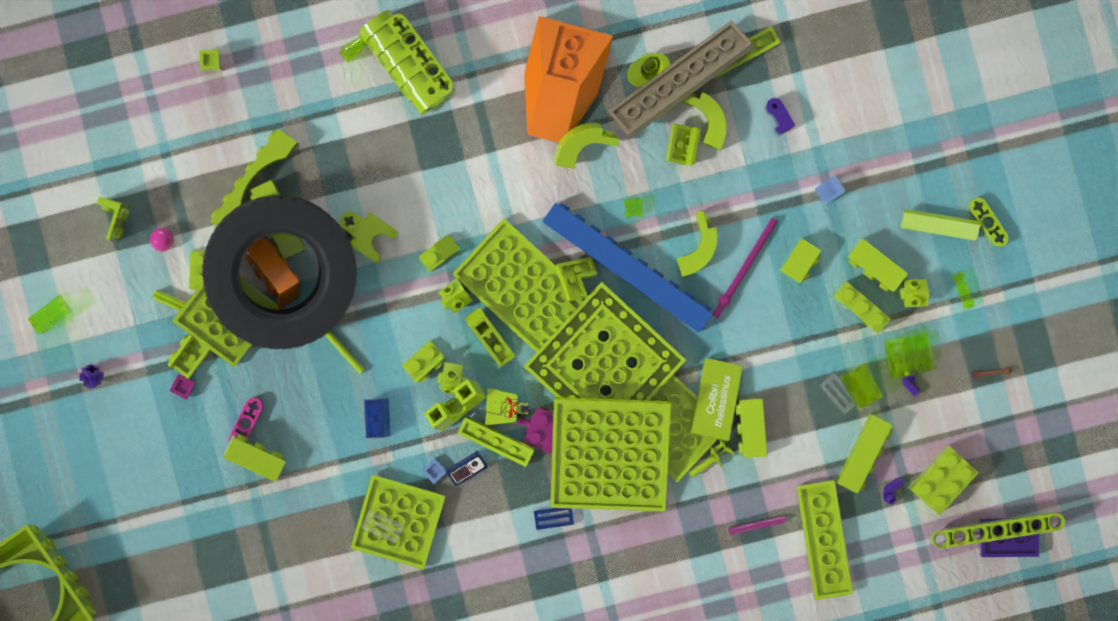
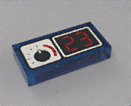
M477 450L445 471L455 487L488 468V465Z

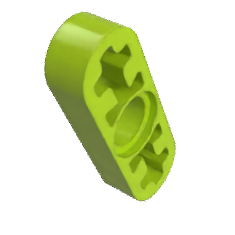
M982 198L972 199L969 202L968 209L974 219L981 222L980 228L990 243L995 247L1006 245L1009 239L1008 234L986 201ZM975 201L976 203H982V206L980 207L982 212H985L986 210L988 212V214L981 216L980 219L978 217V215H981L980 211L973 209V207H975ZM986 217L993 219L994 223L991 228H986L983 224V220ZM998 227L999 230L995 231L998 235H1003L1002 243L995 242L996 235L994 232L989 234V231Z

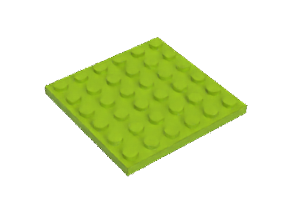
M554 397L550 508L666 512L671 401Z

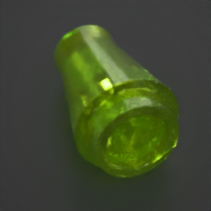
M359 36L343 45L339 54L347 63L354 62L367 44Z

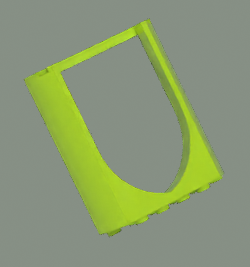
M26 524L0 542V569L11 564L34 563L47 567L58 575L60 580V600L51 621H92L94 619L96 611L88 597V590L79 584L77 574L73 570L70 571L66 565L68 563L66 558L62 554L59 555L55 549L57 548L55 542L51 538L48 539L46 534L37 525Z

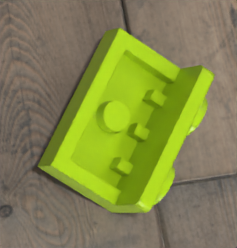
M672 124L665 161L684 166H694L697 160L698 143L701 139V129Z
M189 334L181 340L180 348L168 358L169 363L167 364L187 379L192 377L211 351Z

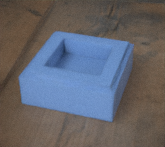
M436 457L421 470L433 484L437 483L448 472Z

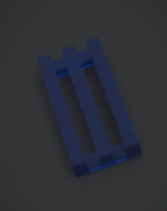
M572 508L534 510L536 530L574 525ZM568 510L569 512L567 514L538 518V514ZM568 517L570 521L539 525L540 521Z

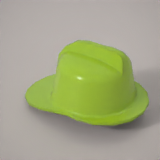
M647 52L642 54L629 67V82L637 87L643 86L670 66L668 57L662 53Z

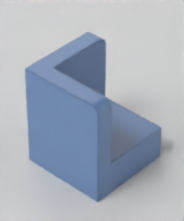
M836 175L815 188L824 205L846 192Z

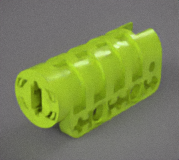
M386 10L372 18L358 31L408 102H412L422 116L454 94L455 86L452 80L404 15H393L390 10ZM401 22L406 31L403 32L397 23ZM410 37H416L414 43H407V40ZM419 48L429 62L425 63L417 52ZM436 67L439 69L436 75H430L432 68ZM441 79L448 85V90H445L439 82Z

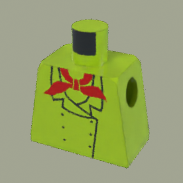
M487 388L485 425L516 422L517 414H529V403L518 402V394Z

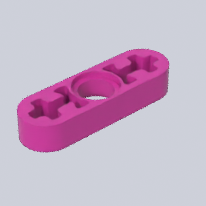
M254 397L247 400L228 442L232 435L238 436L240 432H237V428L242 432H247V435H242L249 439L264 407L261 399ZM257 401L259 409H255L252 415H256L255 419L251 415H245L246 411L250 413L252 409L250 403ZM243 418L250 419L251 427L249 429H244L241 426Z

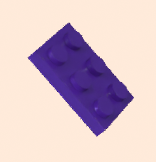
M980 518V523L1009 518ZM1038 519L1032 521L1031 526L1033 529L1039 527ZM1019 522L1014 523L1012 526L1014 532H1018L1021 528ZM1000 525L995 526L993 529L994 535H999L1002 531ZM980 528V537H981L983 531H982V529ZM1039 534L980 543V557H1039Z

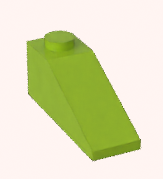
M480 307L465 317L469 327L500 368L516 357Z

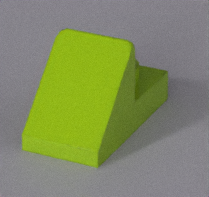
M448 234L421 254L419 259L428 271L431 272L458 252L460 248Z

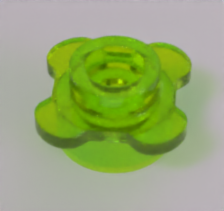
M640 198L624 200L623 204L626 209L624 215L627 218L643 215V210H641L642 200Z

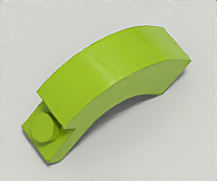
M703 92L700 99L696 98V94H690L681 103L700 110L706 117L708 127L702 144L720 151L727 129L726 119L721 107L712 97Z
M600 123L579 125L567 132L559 141L554 153L553 162L556 166L575 169L577 156L585 146L592 143L618 146L620 139L614 131L604 130L603 132V127Z
M703 211L695 213L701 234L698 248L692 254L676 258L681 277L702 269L711 260L716 250L717 229L716 227L708 229V225H711L708 214H704Z

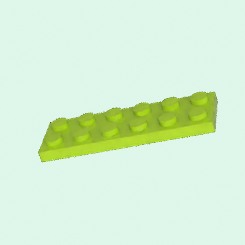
M835 480L796 486L814 599L820 600L853 594Z

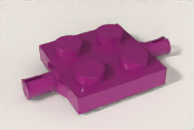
M537 406L535 414L530 420L519 416L517 423L527 427V434L523 443L552 454L554 413Z

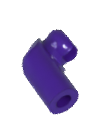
M914 367L905 369L903 373V385L916 396L921 389L914 383L917 370Z

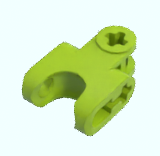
M345 212L340 217L341 227L353 235L349 240L352 247L377 263L381 260V255L373 248L372 242L374 237L384 234L390 238H396L399 234L397 230L371 212L367 214L365 219L354 212ZM353 216L354 225L347 226L346 217L350 218Z

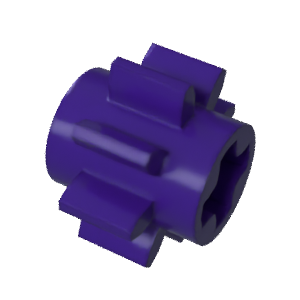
M93 364L82 368V373H79V381H83V386L87 388H95L101 385V380L104 379V372H100V367Z

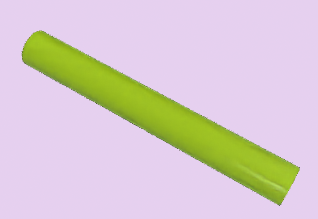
M328 331L325 337L353 368L361 374L365 368L331 331Z

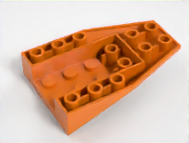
M538 16L524 72L528 135L559 143L567 132L577 127L598 95L613 40L612 35Z

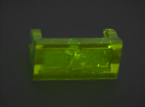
M58 295L30 316L28 321L38 335L44 334L73 311L62 296Z
M864 363L840 376L841 381L859 410L883 397Z

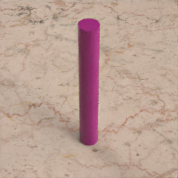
M783 515L730 527L728 531L729 535L783 524L786 521Z

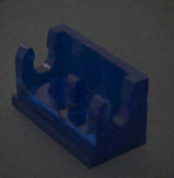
M389 398L364 400L366 438L391 436Z

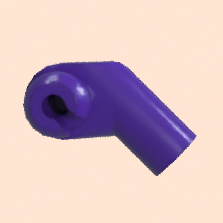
M900 477L884 487L883 499L889 505L896 502V490L904 485Z

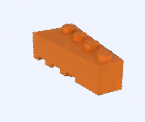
M264 236L247 249L244 258L249 265L254 264L253 269L259 280H265L266 290L270 296L275 295L278 299L276 304L279 309H282L299 298L300 279L295 272H291L288 268L287 261L283 257L280 258L277 254L278 251L274 244H269L266 240L267 237Z

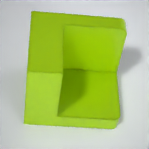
M219 49L199 51L201 71L204 73L223 71V67L220 65Z

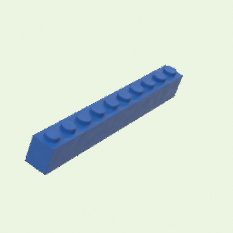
M555 202L542 222L696 332L699 333L712 315L709 312L710 307L703 302L700 305L694 301L695 297L687 291L682 293L678 290L680 286L672 280L669 282L665 281L662 278L664 275L656 269L651 271L647 268L648 263L641 258H638V260L634 259L631 256L632 252L624 246L620 249L615 245L617 241L610 236L603 237L600 234L601 230L593 224L589 227L584 223L586 219L577 213L575 216L568 212L570 210L568 206L562 202L559 205Z

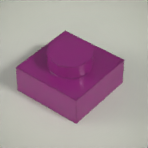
M178 374L170 392L188 400L196 382Z

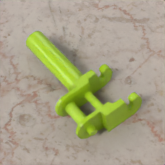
M719 440V445L715 448L710 447L712 450L710 451L711 456L692 469L689 474L694 478L716 461L721 467L722 464L719 461V456L725 451L730 452L733 457L736 455L725 441ZM721 447L725 448L718 454L716 453V451L719 450Z

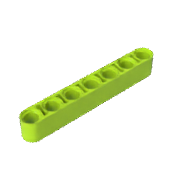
M1047 512L944 528L933 531L930 535V541L934 546L943 549L1059 531L1065 526V519L1059 513ZM1054 516H1057L1059 519L1056 526L1051 525V519ZM1038 519L1040 522L1037 529H1033L1031 526L1032 521ZM1016 522H1019L1021 525L1018 532L1012 530V526ZM1000 525L1002 528L1001 533L994 535V527ZM977 528H981L983 531L980 538H975L974 531ZM958 531H962L964 534L963 539L960 541L955 540V534ZM939 534L944 535V542L941 544L936 543V536Z

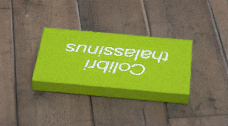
M709 358L704 359L691 434L729 441L743 366Z

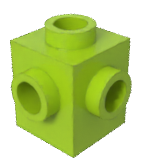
M458 279L439 291L443 298L440 300L441 304L446 310L450 308L454 314L473 301Z
M927 279L903 281V288H900L899 294L900 299L904 301L905 307L928 306L929 288Z
M445 362L443 372H439L437 383L440 384V391L446 394H454L453 390L466 379L463 376V365Z

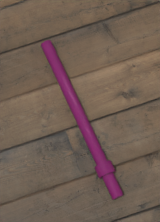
M770 219L726 293L718 300L719 304L712 314L715 318L719 319L725 307L730 305L733 294L775 228L778 220Z

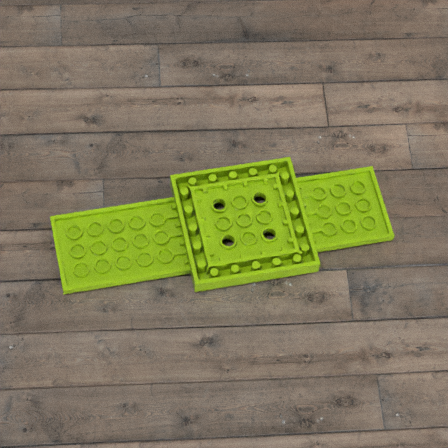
M505 218L500 221L452 273L456 279L536 352L523 367L555 397L671 401L667 474L677 483L717 440L691 434L697 396L673 375L686 359L602 282L589 296L587 295L585 298L568 302L555 265ZM605 330L609 333V339L606 342L598 339L600 331ZM629 357L637 359L636 367L630 368L627 366L626 361ZM581 359L583 367L580 370H575L572 367L573 360ZM603 385H609L611 387V394L603 396L600 393V388Z

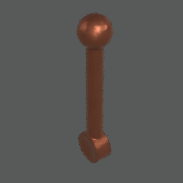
M1006 367L1003 370L987 371L980 373L974 371L972 372L971 376L972 378L977 379L979 378V376L1002 373L1009 375L1011 374L1012 369L1010 367Z

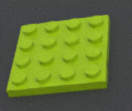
M239 275L242 289L253 302L268 309L279 310L275 301ZM203 282L172 320V322L233 367H235L252 345L232 334L219 321L208 302Z
M372 474L351 549L424 570L446 495Z

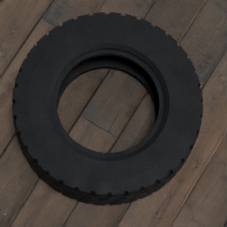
M268 195L255 198L228 213L209 238L202 266L206 296L219 321L232 334L243 339V341L258 347L276 350L298 348L305 344H310L326 335L328 331H331L348 310L354 296L357 280L354 251L340 225L325 210L314 203L288 195ZM276 233L291 234L307 242L314 249L319 264V276L312 293L302 303L284 310L268 309L256 304L246 295L239 280L240 263L247 249L260 238Z

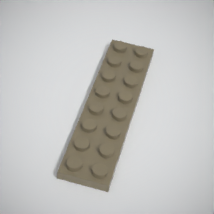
M731 20L610 109L608 113L627 137L631 139L752 50L754 46Z

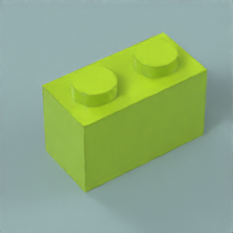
M801 238L779 271L797 283L805 282L811 274L809 269L812 264L816 266L822 256L819 255L821 250Z

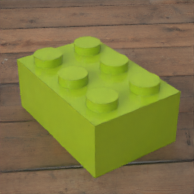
M946 445L908 488L936 514L941 515L979 472L955 450Z

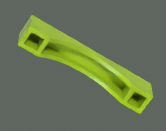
M280 129L277 131L273 130L268 137L269 142L265 147L261 146L256 153L258 157L254 162L251 161L247 165L245 175L236 180L233 185L235 187L234 190L225 195L222 200L224 202L220 209L217 207L214 210L210 222L217 226L228 213L242 205L253 180L270 165L288 159L299 143Z

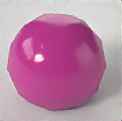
M158 228L152 232L150 244L156 251L165 252L173 246L174 236L170 230Z

